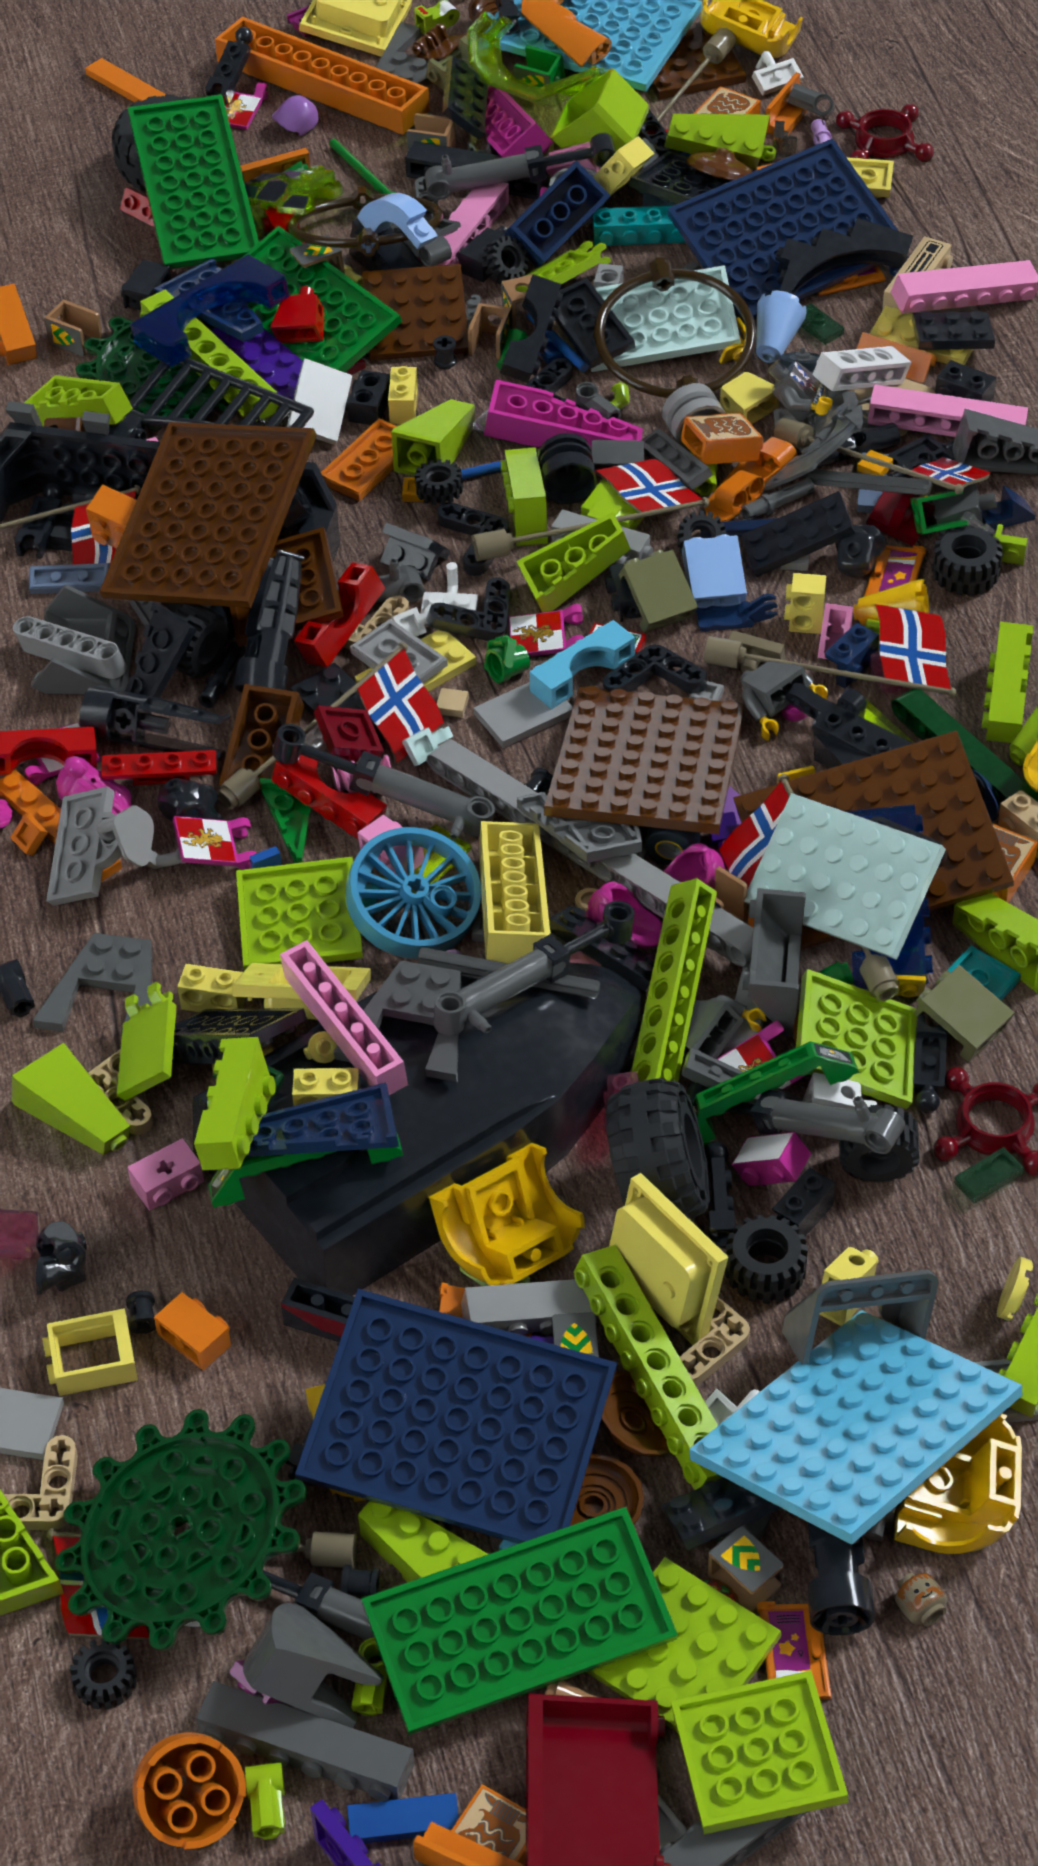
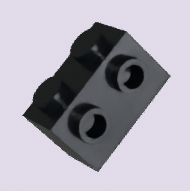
M951 360L937 376L935 394L991 402L995 395L997 377Z

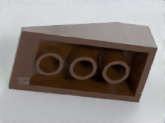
M244 684L218 784L219 788L240 768L250 769L254 772L272 757L276 735L282 725L294 724L299 726L304 709L299 692ZM276 761L258 775L259 780L260 778L272 779ZM259 789L255 794L262 795V792Z

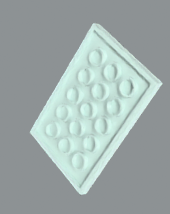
M725 265L695 270L715 277L729 285ZM674 279V286L670 287L668 291L662 292L653 288L652 282L635 287L624 294L611 308L635 340V348L613 359L620 367L721 350L733 344H741L732 301L718 290L691 280ZM621 284L595 289L605 301L609 294ZM602 363L592 368L591 372L606 370L608 368L605 366L604 363Z
M791 793L750 883L744 902L750 905V900H756L757 888L806 893L803 925L897 960L946 848L937 843Z

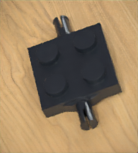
M927 434L888 454V457L893 458L894 465L909 470L919 465L936 461L941 457L955 460L952 449L955 439L947 444H943ZM898 471L888 474V476L913 478V476Z

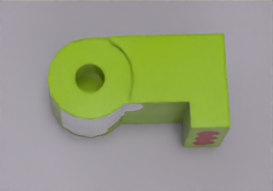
M441 0L435 6L427 9L420 5L414 8L415 26L420 27V32L423 35L436 24H443L447 29L457 23L460 13L447 0Z

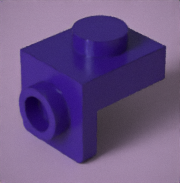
M734 812L723 813L719 835L709 834L711 845L718 844L720 848L732 831L739 826Z

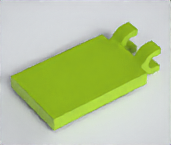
M586 241L578 249L569 250L524 276L534 274L563 284L599 263H610L611 259L605 256L601 258V252L607 248L605 243H599L593 247L592 242ZM527 286L515 288L516 291L526 292L528 289Z
M158 982L149 985L147 988L148 998L152 1005L145 1003L139 1007L138 996L135 994L125 998V1009L130 1020L123 1023L117 1096L124 1101L171 1078L177 1005L172 1002V992L168 991L161 994V984Z

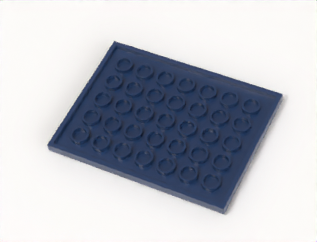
M833 138L669 207L667 210L668 217L704 269L725 265L729 286L746 302L754 320L757 319V303L761 295H771L775 288H781L782 284L778 283L780 273L777 272L779 262L775 261L779 246L784 247L787 238L812 245L814 236L819 237L822 228L846 235L849 226L854 227L857 218L898 231ZM858 264L829 270L810 280L798 290L795 296L799 300L838 284L848 277L858 275L879 265ZM733 304L736 317H739L744 323L739 310Z
M358 1289L295 1473V1479L517 1544L566 1528L571 1525L617 1362Z

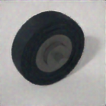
M800 348V352L782 354L780 362L788 368L796 361L810 372H814L820 354L805 352V348Z

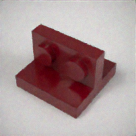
M883 492L869 515L866 524L874 525L880 531L911 546L915 545L921 534L916 533L910 498L922 495ZM922 502L925 523L927 524L935 506Z
M317 706L314 716L330 754L348 761H355V763L361 757L363 751L381 757L384 750L367 710Z

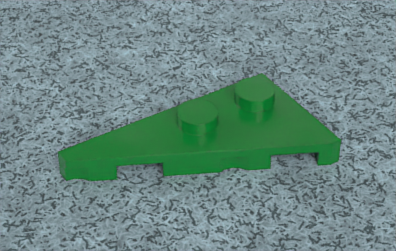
M260 778V790L294 863H302L312 808L303 804L286 790L278 787L277 784L271 781L272 779Z

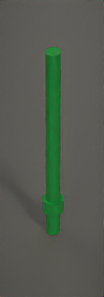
M335 138L330 140L329 146L380 194L396 193L394 191L391 192Z

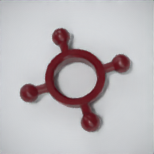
M914 104L904 105L901 112L892 109H876L866 113L858 120L848 110H843L836 116V124L839 128L856 129L855 143L859 149L853 151L850 158L869 159L870 155L887 158L899 156L910 151L915 153L919 161L927 162L934 155V149L929 143L918 145L914 142L911 122L916 121L919 116V109ZM876 126H890L901 130L904 134L894 138H879L870 135L866 131Z
M953 1067L949 1069L945 1074L946 1086L952 1091H960L965 1099L959 1106L956 1114L958 1135L953 1138L949 1136L938 1138L933 1146L935 1156L941 1161H951L957 1156L958 1149L966 1144L977 1152L991 1156H1006L1017 1153L1023 1159L1022 1166L1024 1170L1030 1175L1037 1176L1038 1151H1032L1027 1144L1033 1136L1035 1127L1032 1107L1038 1104V1083L1034 1085L1032 1093L1027 1095L1016 1087L1001 1082H988L978 1086H971L969 1084V1075L963 1068ZM983 1101H1003L1018 1110L1022 1116L1023 1124L1017 1131L1010 1134H990L972 1124L969 1112L975 1105Z

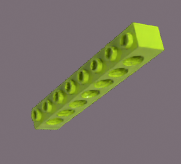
M166 289L140 301L142 311L140 312V318L143 324L149 326L159 339L162 338L173 352L176 351L180 355L277 393L276 390ZM215 379L209 381L214 390L221 383ZM231 386L224 395L225 400L230 404L240 392V389ZM251 394L238 410L241 416L246 417L260 398ZM270 402L256 421L259 422L275 414L279 409L278 405Z
M698 878L670 886L629 1084L656 1078L677 1082L679 1080L717 891Z
M616 1244L583 1254L573 1272L575 1281L585 1292L592 1312L599 1317L604 1326L607 1339L614 1344L619 1353L623 1368L630 1372L638 1395L644 1398L651 1411L653 1422L656 1426L660 1427L667 1440L669 1451L676 1456L683 1468V1475L686 1481L696 1490L707 1482L723 1478L690 1460L689 1449L714 1430L718 1424Z

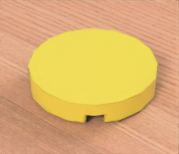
M1019 1256L1015 1261L1001 1293L997 1317L1010 1321L1013 1319L1012 1313L1018 1312L1029 1285V1278L1025 1277L1026 1270H1033L1031 1260Z

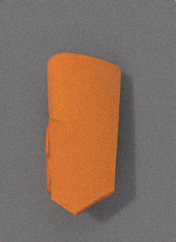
M522 0L521 15L580 67H583L586 62L595 65L609 53L612 45L611 40L577 21L573 12L553 0Z
M775 437L769 438L763 443L758 461L739 462L708 498L709 505L704 508L706 516H708L709 512H712L714 519L716 516L721 518L720 521H730L741 512L742 505L749 504L759 498L765 484L798 455L795 447L787 441Z

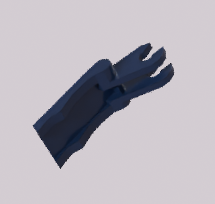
M767 593L759 596L751 603L743 601L734 606L698 608L696 612L699 628L701 631L752 627L754 623L774 618L778 615L777 612L769 610L777 608L778 605L775 602L765 601L775 600L776 596Z

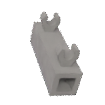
M562 509L552 524L551 530L590 523L597 519ZM622 527L631 550L613 564H623L633 558H639V560L648 558L653 553V547L650 546V535ZM575 531L552 535V543Z

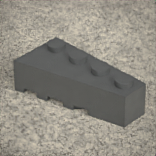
M964 409L952 447L955 461L985 471L1038 474L1037 428Z

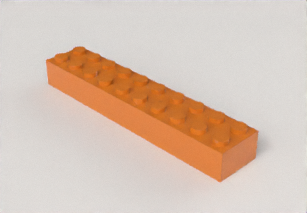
M243 16L215 38L217 62L219 63L228 40L236 42L235 32L240 27L249 28L253 33V40L248 44L251 52L242 72L403 135L414 126V116L416 113L427 114L430 111L428 87Z

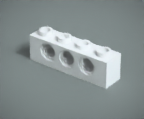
M893 346L821 352L812 375L831 391L874 387V384L882 386L903 384L912 362Z

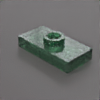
M812 303L806 305L807 314L801 325L803 329L824 344L844 335V327Z
M1003 1147L956 1175L954 1184L975 1204L1023 1175L1024 1167Z

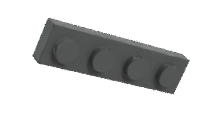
M657 428L641 440L644 441V453L670 468L690 490L702 485L705 480L712 476L708 466L661 429Z
M691 1048L686 1055L681 1075L695 1083L711 1088L743 1073V1071ZM780 1088L769 1089L784 1092L786 1099L803 1102L802 1098ZM761 1094L757 1095L753 1100L749 1101L748 1103L755 1104L761 1096Z

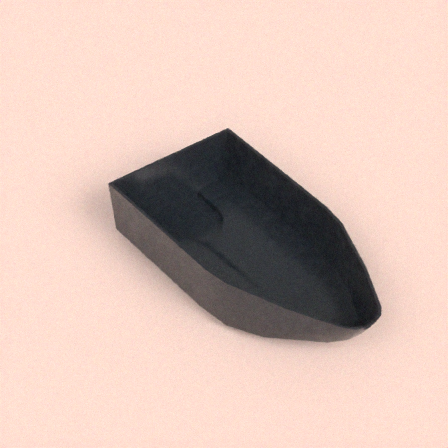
M569 962L568 975L600 982L598 997L593 999L530 987L481 1014L491 1025L489 1033L478 1030L470 1021H467L463 1031L459 1033L457 1082L426 1077L425 1068L438 1035L434 1025L383 1016L379 1031L404 1061L408 1082L407 1086L389 1095L403 1156L396 1157L387 1162L372 1164L368 1149L337 1151L326 1154L321 1158H311L297 1162L289 1167H279L264 1171L256 1176H246L241 1178L245 1199L235 1202L236 1206L298 1279L351 1296L355 1295L358 1289L363 1290L441 1241L429 1196L454 1183L462 1186L507 1162L508 1155L524 1148L530 1143L546 1148L545 1173L568 1155L607 1104L610 1096L623 1083L633 1066L648 994L608 968L593 964ZM461 973V989L483 977ZM377 991L357 1002L362 1010L366 1008ZM321 1024L264 1056L267 1066L285 1074L284 1084L270 1105L267 1106L266 1113L294 1106L292 1096L294 1069L355 1068L351 1062L334 1059L328 1063H319L313 1059H307L303 1049L308 1047V1042L315 1033L326 1031ZM359 1073L360 1088L370 1087ZM208 1089L193 1097V1153L197 1158L198 1155L194 1142L203 1110H208ZM218 1170L207 1171L214 1177Z

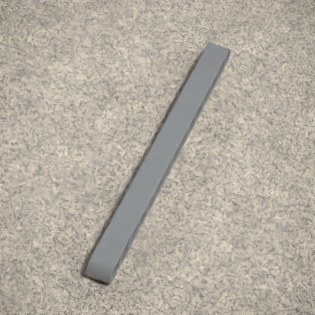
M448 739L427 756V763L433 772L472 797L481 796L489 799L495 807V812L514 823H536L517 808V797L537 792L459 743ZM563 818L565 822L577 820L571 818ZM539 826L542 842L605 882H616L627 887L633 892V895L641 905L664 919L670 886L681 882L634 853L628 856H617L603 859L599 862L586 863ZM714 905L706 946L734 964L743 967L751 960L754 928L724 909Z

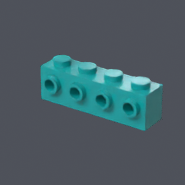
M672 206L600 208L593 214L594 246L599 243H605L606 246L686 242L667 215L668 208Z

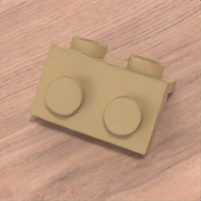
M1019 790L1000 803L997 826L1038 841V802L1024 791ZM1037 847V853H1036V858H1037V859H1038V847Z

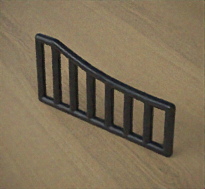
M173 351L167 353L129 401L133 408L129 413L140 417L143 425L167 427L169 422L228 424L251 394L260 399L240 425L252 426L270 402L280 407L265 426L278 427L291 410L300 414L291 427L303 428L313 416L314 409ZM173 363L182 366L145 414L136 411ZM192 370L202 374L168 417L157 416ZM211 379L221 382L193 419L181 418ZM231 386L240 389V392L215 423L204 421Z

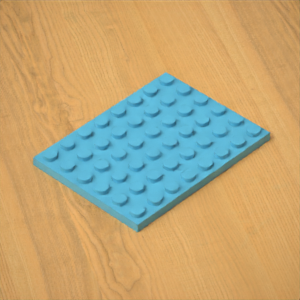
M514 0V4H516L520 14V18H518L520 32L512 35H503L499 26V11H497L479 36L480 44L526 57L525 47L527 45L562 54L565 69L595 78L614 68L632 88L646 92L701 12L702 1L564 0L560 5L573 12L577 21L604 35L612 42L609 53L595 65L586 62L583 67H580L521 15L522 0Z
M861 1310L811 1350L809 1363L801 1364L800 1361L796 1362L689 1449L690 1460L852 1545L1022 1396V1385Z

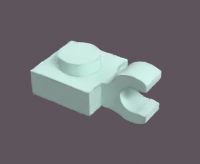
M449 726L440 728L431 733L428 727L404 739L402 743L413 765L417 766L427 761V756L438 748V744L453 737Z

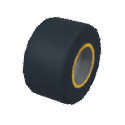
M649 827L645 838V849L654 860L664 865H669L675 856L682 853L683 850L699 843L700 832Z

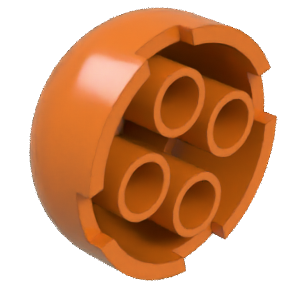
M195 1732L170 1735L153 1745L141 1759L133 1780L132 1794L134 1807L143 1825L158 1840L172 1846L183 1847L184 1849L201 1848L222 1838L236 1823L235 1819L241 1809L243 1798L246 1797L244 1772L235 1755L218 1740ZM181 1776H185L186 1782L183 1786Z

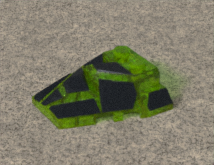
M321 165L311 166L310 169L298 172L288 170L283 173H263L244 183L250 206H256L260 202V209L267 210L268 207H277V212L306 215L315 210V197L335 199L344 194L340 181L335 180V172L333 170H325L324 166Z

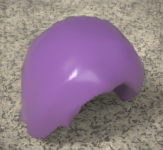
M301 95L286 99L271 116L280 126L284 127L287 131L297 132L299 136H303L308 131L314 129L319 119L316 106Z

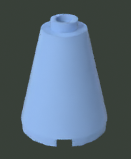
M776 290L772 291L771 295H761L758 300L756 354L762 361L771 363L779 360L804 322L807 314L806 306L802 307L797 296Z

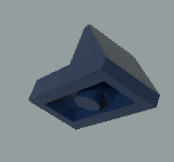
M1006 486L1002 488L1001 501L996 502L997 508L982 511V525L986 532L996 530L998 524L1007 527L1035 520L1036 517L1026 500Z

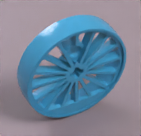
M417 827L396 828L372 838L355 857L346 882L347 909L359 932L379 949L404 958L418 959V953L423 947L440 951H447L455 947L471 929L477 917L481 901L479 875L466 852L446 836ZM404 845L406 847L408 876L394 852L393 846ZM412 846L427 849L418 874H414ZM383 850L386 852L397 875L378 859ZM432 851L444 857L445 860L426 878L422 876ZM449 864H452L460 873L429 884ZM373 867L388 880L371 874ZM464 881L468 892L454 891L449 886ZM368 882L370 884H373L386 890L364 888L366 883ZM362 898L388 899L368 907H364L361 901ZM435 900H445L448 906H440ZM456 901H468L469 911L455 907ZM397 905L379 923L370 916V914ZM405 908L395 934L383 928L397 913ZM409 910L411 913L412 939L399 936ZM417 914L430 939L419 940ZM451 914L464 921L461 925L455 927L445 917ZM428 915L443 927L448 934L439 937Z

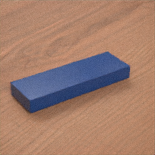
M456 1793L347 1805L349 1834L351 1837L355 1834L358 1835L363 1843L415 1838L416 1835L423 1837L431 1822L452 1830L459 1819Z

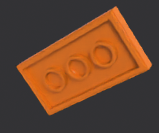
M380 418L375 421L321 471L327 486L360 502L394 470L391 431L397 426Z

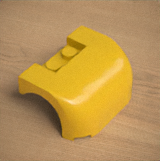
M703 0L700 23L708 33L714 35L719 28H727L735 35L737 45L759 55H762L764 51H769L773 59L787 53L800 32L803 21L802 17L798 19L796 25L785 21L786 14L782 12V8L763 0H713L708 8V0Z
M530 1143L524 1148L508 1155L507 1162L462 1186L454 1183L429 1196L437 1229L446 1250L456 1263L472 1277L489 1285L514 1284L565 1256L574 1249L572 1244L577 1239L580 1229L585 1228V1218L582 1212L564 1204L550 1186L544 1167L547 1154L545 1147Z
M1005 1414L999 1415L902 1500V1504L896 1509L894 1540L937 1553L961 1554L981 1550L997 1542L1011 1529L1013 1524L1019 1519L1021 1508L1022 1446L1020 1436H1015L1012 1427L1005 1421L1007 1417Z

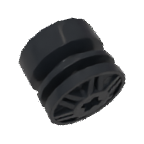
M563 433L547 439L540 446L537 457L545 495L548 499L567 505L579 503L587 499L595 489L597 479L591 447L586 439L577 434Z

